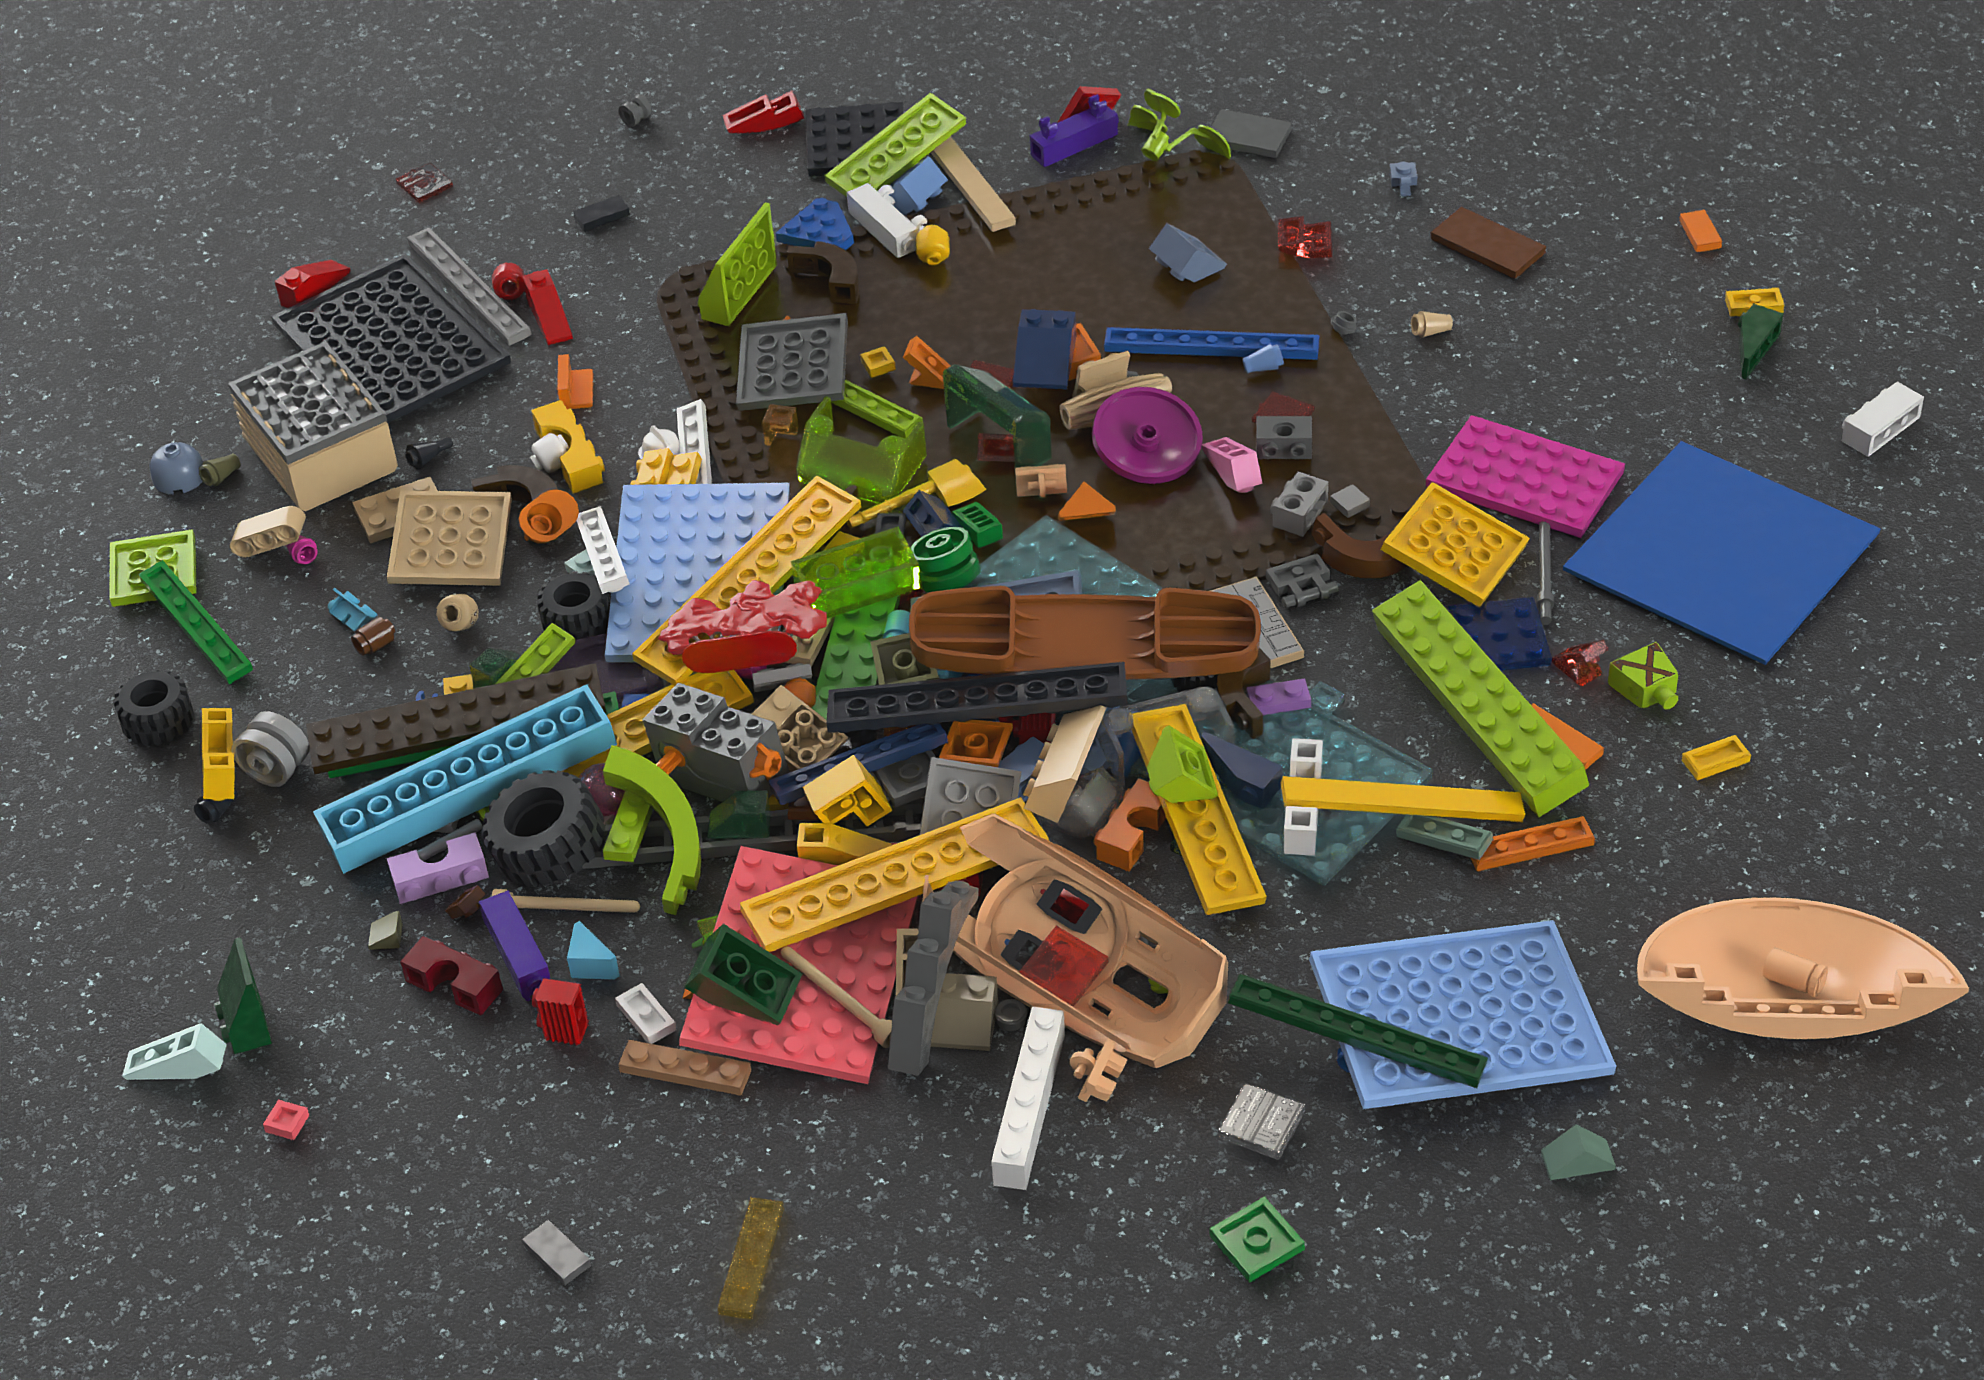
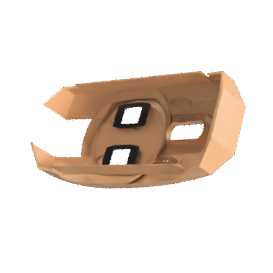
M994 813L960 827L969 846L1010 871L989 891L981 905L977 919L968 914L953 949V952L981 976L997 977L998 988L1030 1008L1033 1006L1064 1011L1065 1028L1101 1046L1109 1038L1116 1042L1113 1051L1132 1060L1159 1068L1192 1054L1226 1004L1228 961L1223 953L1204 939L1201 940L1167 913L1097 866ZM925 875L923 901L931 892L934 893L928 881L929 875ZM1063 889L1089 904L1076 924L1050 909ZM1141 936L1157 945L1156 948L1150 947L1139 940ZM1028 939L1053 955L1040 975L1014 960ZM1129 965L1168 989V996L1160 1006L1153 1008L1114 984L1113 978L1115 973L1121 967ZM1093 1004L1100 1005L1108 1010L1110 1014L1108 1016L1092 1007Z

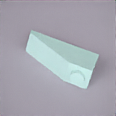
M200 1023L129 1051L122 1077L126 1080L196 1079L220 1070L226 1043Z

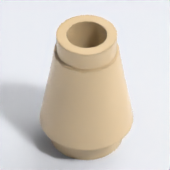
M1419 311L1418 314H1413L1411 318L1412 333L1415 336L1419 335L1421 338L1449 331L1453 326L1451 315Z

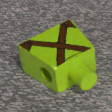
M1657 642L1610 662L1608 684L1639 708H1646L1658 702L1664 709H1670L1678 702V696L1675 694L1678 672Z

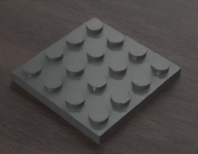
M846 313L743 324L736 399L738 411L844 400L848 328Z

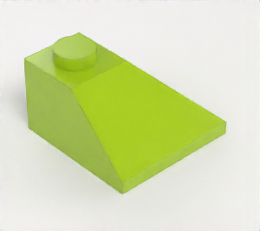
M1166 726L1147 766L1150 778L1149 787L1152 792L1171 803L1214 799L1217 797L1218 793L1205 748L1173 727Z

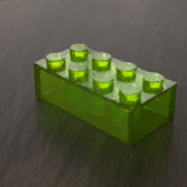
M899 527L791 561L794 584L808 580L814 582L815 586L822 589L817 600L810 604V607L826 612L827 619L921 588L919 563Z

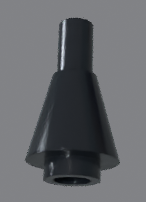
M446 437L437 442L408 444L405 459L410 466L419 470L437 456L439 452L452 447L453 441L450 437Z

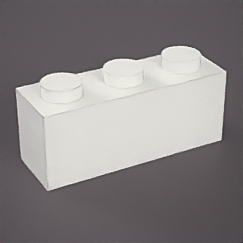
M1899 382L1894 383L1888 389H1883L1872 401L1866 402L1856 413L1846 417L1842 424L1843 435L1841 441L1869 457L1920 418L1924 396Z

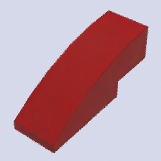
M793 91L771 101L767 94L723 115L729 133L768 131L805 119Z

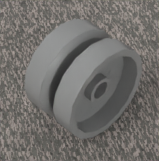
M264 711L255 715L247 725V729L234 741L231 749L232 753H234V760L247 775L271 787L285 784L293 775L295 768L308 756L310 750L308 739L302 730L291 720L271 711Z

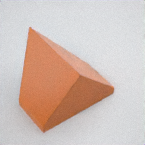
M1084 481L1060 510L1058 520L1110 516L1115 514L1116 508L1114 504Z

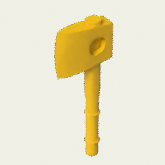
M954 459L927 471V482L867 510L859 511L858 514L853 515L847 521L849 528H854L876 518L878 513L892 512V510L908 504L918 490L928 494L936 493L945 505L949 507L979 495L986 488L972 473L968 465H963L957 459Z

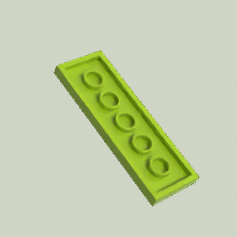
M929 93L827 173L825 181L846 197L847 192L867 183L878 192L882 186L893 183L966 125V117L932 93Z

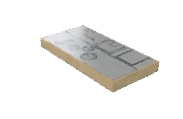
M1257 577L1211 590L1212 592L1242 596L1255 605L1261 619L1259 647L1271 659L1270 668L1304 658L1303 648Z

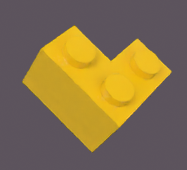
M854 755L803 787L814 813L823 823L834 824L854 811L868 827L893 811L880 784Z

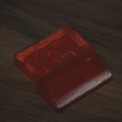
M1304 216L1278 219L1279 251L1306 258L1333 257L1331 221L1305 224Z

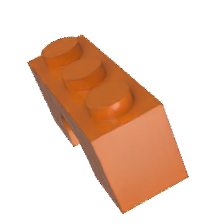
M1138 778L1134 786L1126 790L1120 806L1112 810L1106 826L1098 830L1094 839V845L1097 849V860L1130 872L1144 851L1143 831L1137 829V827H1149L1158 831L1167 817L1158 796L1150 789L1149 782Z

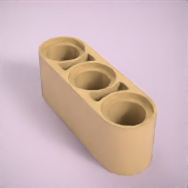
M286 506L243 520L236 527L230 543V549L235 555L250 557L294 543L300 536L306 515L298 507Z

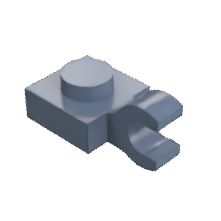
M1415 162L1391 163L1389 168L1391 186H1399L1401 197L1411 196L1410 186L1417 185Z

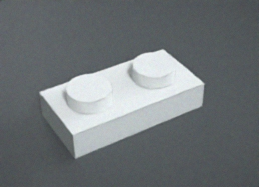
M643 983L615 998L617 1007L647 1043L653 1044L676 1031L675 1021Z

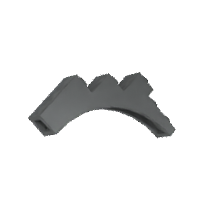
M948 882L941 891L931 892L921 903L918 939L907 953L905 986L894 998L888 1062L889 1070L919 1076L929 1063L935 1016L947 967L961 928L970 910L978 900L979 888L969 886L967 882Z

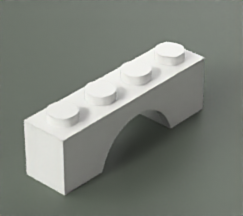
M1292 738L1290 777L1321 779L1323 740ZM1286 806L1284 854L1315 856L1319 808Z

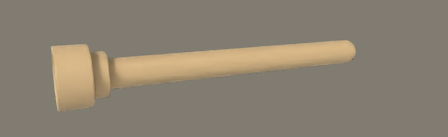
M493 889L492 896L505 892L507 889ZM510 892L517 908L636 913L640 910V904L635 900L513 896V893Z
M786 946L782 948L781 955L784 959L870 1027L875 1041L884 1048L890 1047L892 1020L879 1019L791 947Z

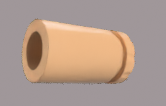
M1776 947L1769 953L1763 969V976L1803 993H1808L1814 997H1817L1822 991L1828 974L1826 966H1818L1813 961Z

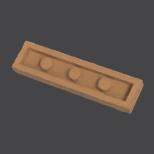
M633 1040L628 1041L618 1064L621 1073L741 1096L752 1071L750 1062Z

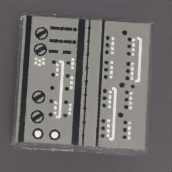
M1244 1083L1218 1130V1138L1279 1160L1305 1113V1104Z

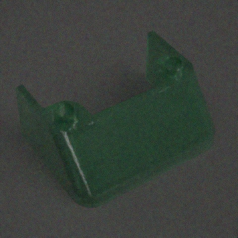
M953 364L943 371L948 428L952 429L980 411L1013 435L1015 468L1040 466L1052 458L1051 421L1046 412L1039 410L984 370Z

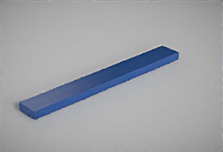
M1107 327L1104 351L1247 357L1268 344H1271V346L1278 344L1282 357L1285 359L1318 360L1319 335Z

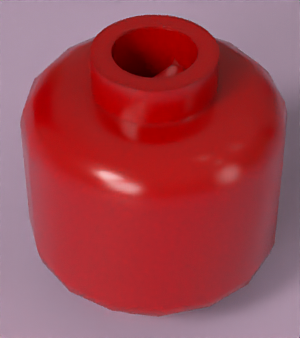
M514 263L500 264L492 274L493 290L497 296L504 300L517 299L525 290L522 278L525 274L518 265Z

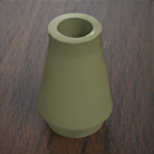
M231 453L228 456L204 461L202 466L199 467V475L206 485L217 486L233 471L240 468L241 463L239 458Z

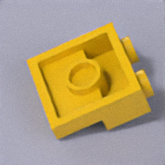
M669 448L644 451L643 458L639 459L636 463L637 479L632 480L630 485L695 484L702 458L698 452L673 455Z

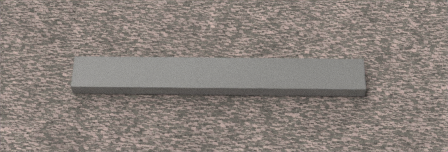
M430 228L407 237L409 245L509 346L531 336L530 328Z

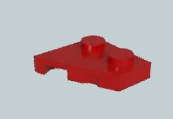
M1079 86L1058 122L1090 109L1088 100L1096 94L1099 95V102L1105 100L1107 106L1113 110L1121 94L1117 88Z

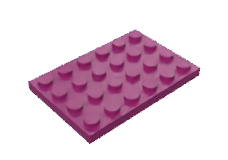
M1471 415L1426 478V486L1433 482L1465 501L1536 524L1544 521L1550 525L1551 529L1582 538L1623 475L1625 463Z

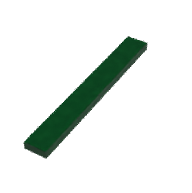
M1239 974L1228 998V1004L1474 1088H1478L1487 1065V1057L1243 974Z

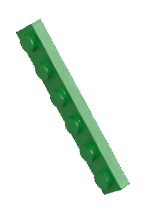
M163 560L138 574L145 587L228 684L233 683L253 670L251 662Z

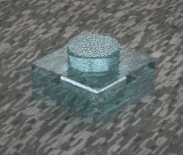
M1319 681L1309 691L1311 708L1307 709L1327 719L1344 702V693Z

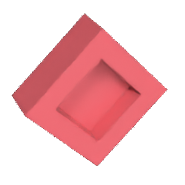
M278 1100L263 1123L265 1132L295 1140L309 1117L307 1107Z

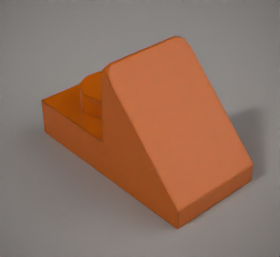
M918 336L912 338L903 355V358L915 368L909 384L946 389L949 386L955 369Z

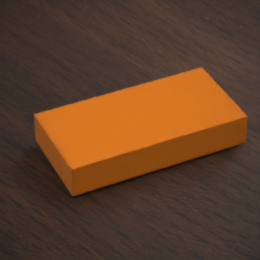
M1705 210L1680 214L1679 221L1696 252L1720 249L1722 247V240Z

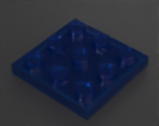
M1534 597L1484 602L1481 607L1473 603L1448 606V612L1500 671L1551 666L1552 656Z

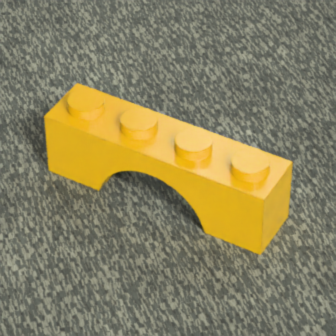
M562 400L531 410L535 431L540 439L549 433H553L556 436L560 434L569 446V450L559 458L563 478L571 492L574 494L602 484L601 472L605 471L603 461L600 456H595L591 440L586 441L581 424L576 425L572 409H567Z
M202 708L203 799H212L214 801L234 799L235 766L234 753L231 751L233 745L232 708Z

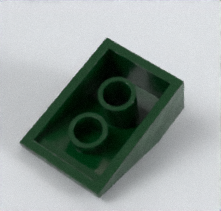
M722 924L707 938L684 988L709 1004L779 1025L803 973L727 925Z
M241 937L236 938L217 986L220 1001L214 1002L219 1021L225 1020V1024L220 1025L224 1043L231 1042L234 1054L272 1044L261 998Z

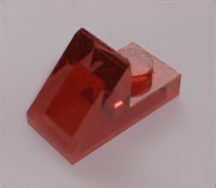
M1603 639L1573 645L1550 659L1556 667L1574 682L1584 686L1602 675L1598 664L1600 661L1599 655L1609 649Z

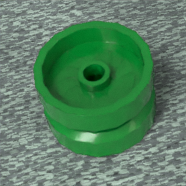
M945 527L932 531L914 542L909 551L913 566L918 570V579L921 587L927 593L962 588L976 579L981 572V565L976 553L973 551L971 538L968 531L964 528Z

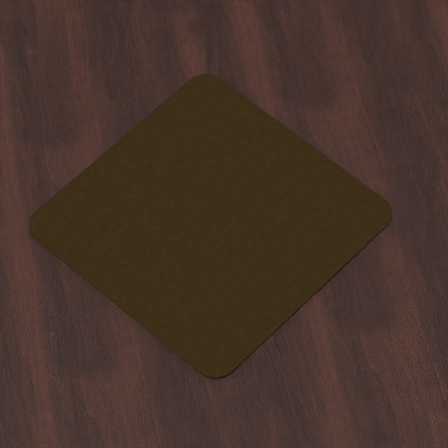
M1191 150L1187 153L1159 158L1158 161L1147 160L1063 181L1050 182L1045 185L1025 188L1010 193H1002L998 196L1015 216L1016 225L994 232L991 231L969 202L954 204L936 210H928L914 215H906L905 217L910 222L914 217L922 215L927 219V223L923 224L924 227L937 225L947 232L950 246L949 256L936 265H930L920 260L916 250L897 258L864 226L854 227L851 229L854 244L846 251L854 258L857 264L859 279V298L857 304L831 302L829 279L824 276L789 273L787 250L789 246L794 245L785 243L775 246L777 266L729 326L701 319L700 307H698V298L719 259L681 267L663 282L657 293L658 310L692 402L701 399L706 406L709 447L723 484L789 483L790 502L813 478L819 476L842 490L851 485L857 486L858 497L861 502V508L855 513L858 514L859 511L867 510L927 482V471L954 459H957L963 465H968L986 490L967 501L949 506L948 509L952 513L954 510L978 502L1002 524L1003 539L980 548L972 541L973 551L976 553L981 565V572L976 579L962 588L981 587L1079 570L1081 574L1082 594L1156 597L1160 590L1169 587L1211 591L1253 577H1257L1261 581L1266 579V569L1317 553L1322 557L1324 547L1318 545L1311 535L1314 522L1303 537L1273 526V514L1270 513L1271 504L1276 497L1279 498L1287 481H1291L1297 472L1328 481V503L1319 515L1325 513L1345 534L1362 541L1377 540L1392 532L1428 488L1422 472L1341 335L1334 330L1331 318L1246 174L1233 159L1218 154ZM1168 223L1196 237L1227 265L1224 269L1196 282L1186 278L1181 281L1170 273L1172 268L1169 266L1166 268L1155 260L1157 255L1149 248L1165 224ZM1022 309L1075 312L1076 324H1082L1100 352L1101 359L1113 353H1122L1104 351L1107 327L1319 335L1318 360L1283 358L1284 365L1278 366V369L1246 373L1242 361L1244 357L1130 353L1127 371H1135L1139 376L1162 373L1164 377L1170 379L1172 384V392L1170 393L1183 400L1194 411L1200 422L1203 434L1202 444L1227 437L1256 451L1257 421L1255 419H1257L1261 412H1263L1264 416H1267V409L1269 411H1276V406L1285 403L1288 404L1287 409L1286 406L1281 408L1278 412L1274 413V416L1276 414L1277 416L1278 414H1280L1279 416H1282V414L1283 416H1306L1304 414L1307 412L1308 416H1312V459H1258L1263 484L1256 485L1252 491L1239 493L1225 484L1203 452L1202 446L1199 456L1191 469L1182 476L1168 482L1141 483L1117 474L1102 461L1096 452L1092 439V427L1069 430L1063 424L1060 405L1073 398L1076 379L1068 381L1067 389L1013 387L1018 327ZM846 313L848 328L845 380L922 417L923 425L907 439H904L830 401L738 411L736 399L742 325L784 320L786 316H790V319ZM915 336H918L955 369L949 386L946 389L909 384L915 368L903 358L909 341ZM885 346L895 361L896 370L871 378L861 363L860 354ZM1291 406H1293L1296 413L1301 412L1303 414H1292L1294 413V411L1292 410ZM1065 464L1067 493L1048 494L1040 498V495L1017 497L1015 468ZM1084 481L1114 504L1116 508L1115 514L1110 516L1058 520L1060 510ZM1353 484L1370 499V507L1347 518L1330 503V496ZM936 493L930 494L939 498ZM907 504L887 513H903ZM877 517L854 528H849L847 524L842 532L861 538L864 542V547L853 560L906 564L907 573L897 610H905L910 613L911 598L927 594L921 587L918 579V570L913 566L909 555L911 546L921 538L920 534L906 517L902 559H873ZM810 557L784 583L783 590L790 584L797 583L816 558ZM848 567L823 597L840 600ZM831 630L811 667L812 679L818 681Z

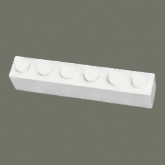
M1032 1006L991 1161L993 1185L1022 1190L1027 1188L1065 1037L1064 1011Z

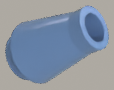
M1268 344L1253 354L1242 358L1246 373L1278 369V366L1284 365L1278 344L1272 346Z

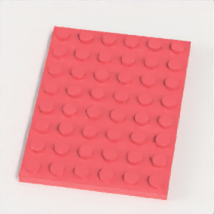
M740 846L713 933L722 924H725L761 947L740 911V902L834 868L837 865ZM918 896L788 946L875 1016L886 1020L896 982L897 929H910ZM782 948L770 952L777 958L781 959L785 963L795 968L791 963H789L786 959L782 957ZM804 974L779 1025L709 1004L693 994L679 1040V1046L867 1085L879 1043L874 1040L870 1027Z

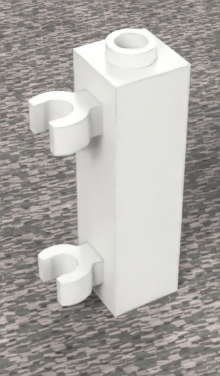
M867 183L847 192L849 213L897 258L916 250V235L924 228L923 224L927 223V219L922 215H918L910 222L893 206L895 200L889 195L894 193V189L891 186L884 185L877 192Z

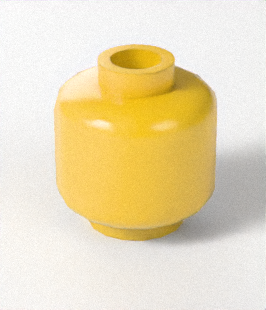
M928 225L917 233L916 253L920 260L930 265H936L949 256V236L944 229L937 225Z

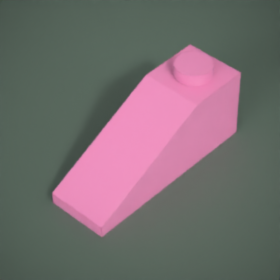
M1227 437L1202 444L1203 452L1228 487L1239 493L1252 491L1254 486L1263 484L1256 451Z

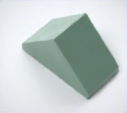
M1577 1124L1541 1150L1550 1180L1610 1171L1616 1168L1607 1140Z

